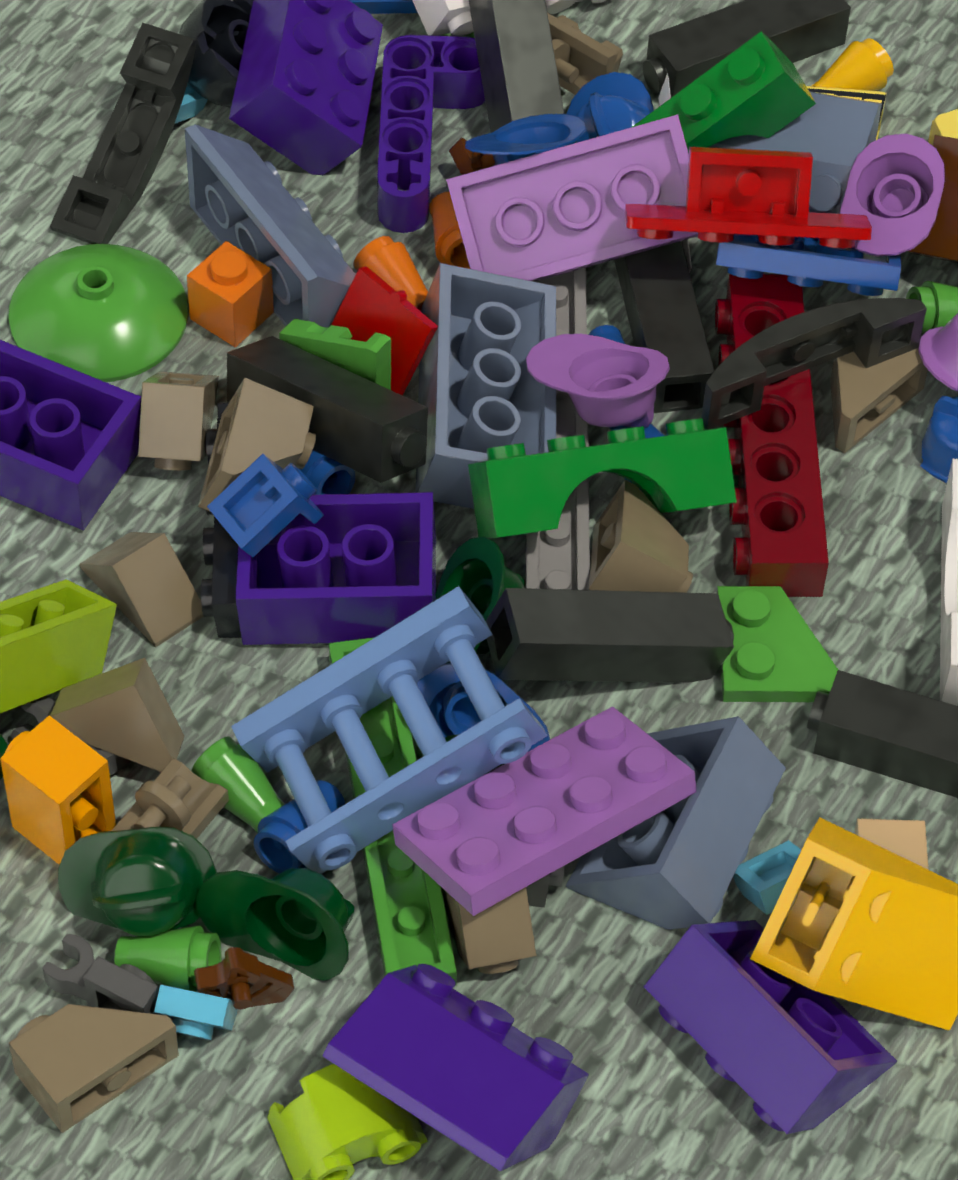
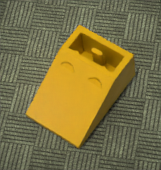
M819 817L804 843L750 960L813 991L950 1031L958 1015V884Z

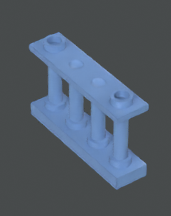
M459 586L231 726L240 746L267 773L277 766L280 767L308 826L286 840L290 852L308 869L322 874L327 870H334L346 865L355 857L358 851L393 830L392 824L478 779L497 766L520 759L530 750L533 744L547 737L543 726L520 698L504 706L474 650L476 644L493 634L482 614ZM450 661L481 722L447 742L419 690L417 682ZM393 696L424 757L389 777L360 718L362 714ZM336 731L366 792L331 813L303 753L305 749Z

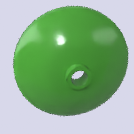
M113 244L77 246L46 258L34 266L22 278L11 297L9 305V325L17 347L104 382L124 380L156 366L178 345L188 320L186 293L175 273L159 259L148 253L131 247Z

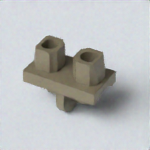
M547 12L559 85L562 88L576 95L583 85L597 76L618 72L623 56L621 48L607 40L600 43L580 31L578 23L564 15L556 18Z
M173 758L154 781H146L135 793V804L112 831L147 827H173L197 839L229 801L228 790L219 784L209 783L201 779L187 768L184 763Z

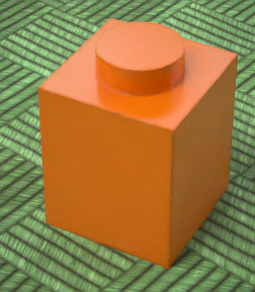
M228 241L220 245L187 275L190 319L235 348L274 313L272 269Z

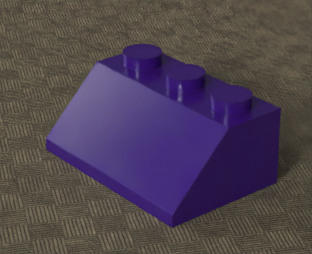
M756 920L692 924L644 985V988L660 1003L658 1010L661 1016L675 1029L683 1033H689L707 1052L705 1059L709 1066L723 1078L736 1082L754 1100V1111L770 1127L778 1131H784L786 1134L814 1129L897 1063V1060L833 996L813 991L750 960L764 930Z
M418 964V966L413 965L389 972L328 1043L322 1056L499 1171H503L548 1149L559 1134L589 1076L587 1072L571 1063L573 1055L565 1047L550 1039L543 1037L533 1039L512 1026L514 1018L503 1008L484 1000L474 1002L454 989L456 985L455 980L436 967Z

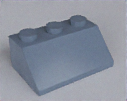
M810 92L816 104L770 138L753 135L737 136L708 147L811 152L813 165L809 212L840 214L850 171L856 157L871 142L876 141L882 103Z
M739 716L647 733L695 771L696 793L582 855L566 887L667 930L687 928L692 924L711 923L722 907L723 896L738 865L745 859L748 853V845L763 814L771 806L775 789L786 769Z

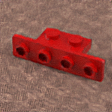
M690 147L686 206L625 205L626 228L637 229V235L646 239L673 238L674 231L698 232V239L718 243L731 242L734 240V234L759 235L758 241L769 245H792L795 243V237L819 238V244L826 247L852 248L855 247L856 240H871L872 226L865 215L809 212L813 165L811 152Z

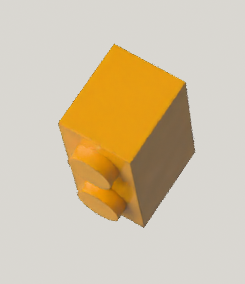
M50 715L33 730L20 733L10 742L0 761L11 823L16 831L59 865L65 851L81 837L98 832L112 831L116 826L108 760Z

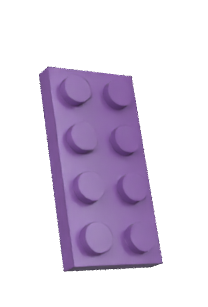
M678 115L446 179L469 266L473 270L535 282L698 236V232L674 231L673 238L646 239L637 235V229L626 228L625 222L626 204L686 206L689 153Z
M612 706L528 751L520 759L496 768L392 824L395 845L470 914L475 916L696 793L695 771Z

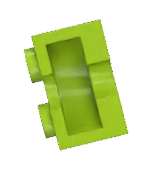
M335 1064L328 1065L299 1080L304 1093L291 1101L285 1108L282 1104L274 1102L267 1116L293 1180H348L355 1172L353 1164L360 1160L379 1157L382 1163L386 1165L398 1164L416 1155L422 1147L421 1144L428 1142L417 1117Z

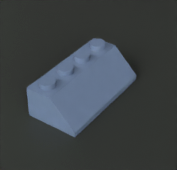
M196 124L185 128L190 207L221 245L228 241L272 269L274 313L285 326L293 319L315 322L322 327H330L356 275L344 261L342 252L335 239L329 234L324 236L313 223L309 209L303 200L299 197L293 198L282 185L280 175L275 166L270 161L263 162L249 143Z
M440 263L421 308V312L438 325V328L419 363L418 403L428 407L426 464L416 468V493L433 492L434 502L474 509L468 464L488 461L486 448L524 443L526 455L548 452L547 440L556 439V389L536 381L528 372L526 357L532 347L544 339L556 336V286Z

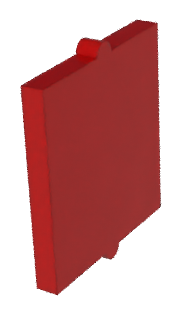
M367 266L358 269L331 324L349 328L352 340L366 342L375 333L385 334L391 338V391L402 396L438 328V325L407 300V294L404 290H394Z

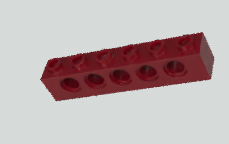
M729 274L726 299H716L715 333L727 335V344L719 345L718 366L739 346L776 323L803 313L802 286L788 282V275L763 274L762 278L749 279ZM810 369L764 386L761 410L723 424V428H734L735 439H728L733 476H738V488L735 487L737 502L729 503L730 525H741L742 537H735L733 542L734 575H745L746 586H781L788 597H823L829 565Z

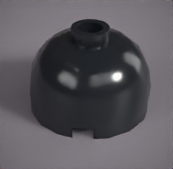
M203 0L181 25L179 34L193 38L197 43L188 83L199 95L215 105L228 108L232 106L253 0Z

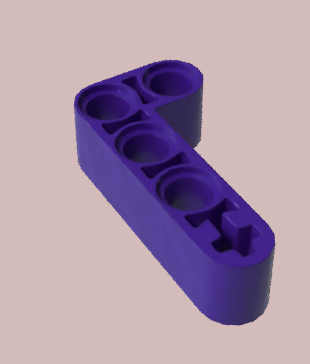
M405 35L392 39L385 46L383 52L378 153L377 214L382 225L393 232H414L422 228L429 218L433 108L471 109L485 102L475 38Z

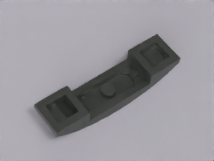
M142 22L120 71L121 76L126 82L83 178L72 176L50 225L53 231L90 244H108L141 198L168 142L184 97L197 44L193 38Z
M860 299L815 308L774 324L739 346L716 368L708 379L705 387L701 417L703 418L704 428L710 430L761 410L764 386L851 352L857 355L865 368H869L917 349L927 308L921 300Z

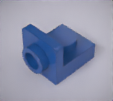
M265 454L259 456L207 506L238 546L252 557L266 546L299 513L313 524H316L324 516L310 499L317 491L313 483L293 463L290 462L282 469Z

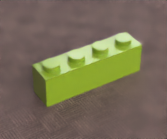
M67 579L1 601L0 713L102 674L117 604Z

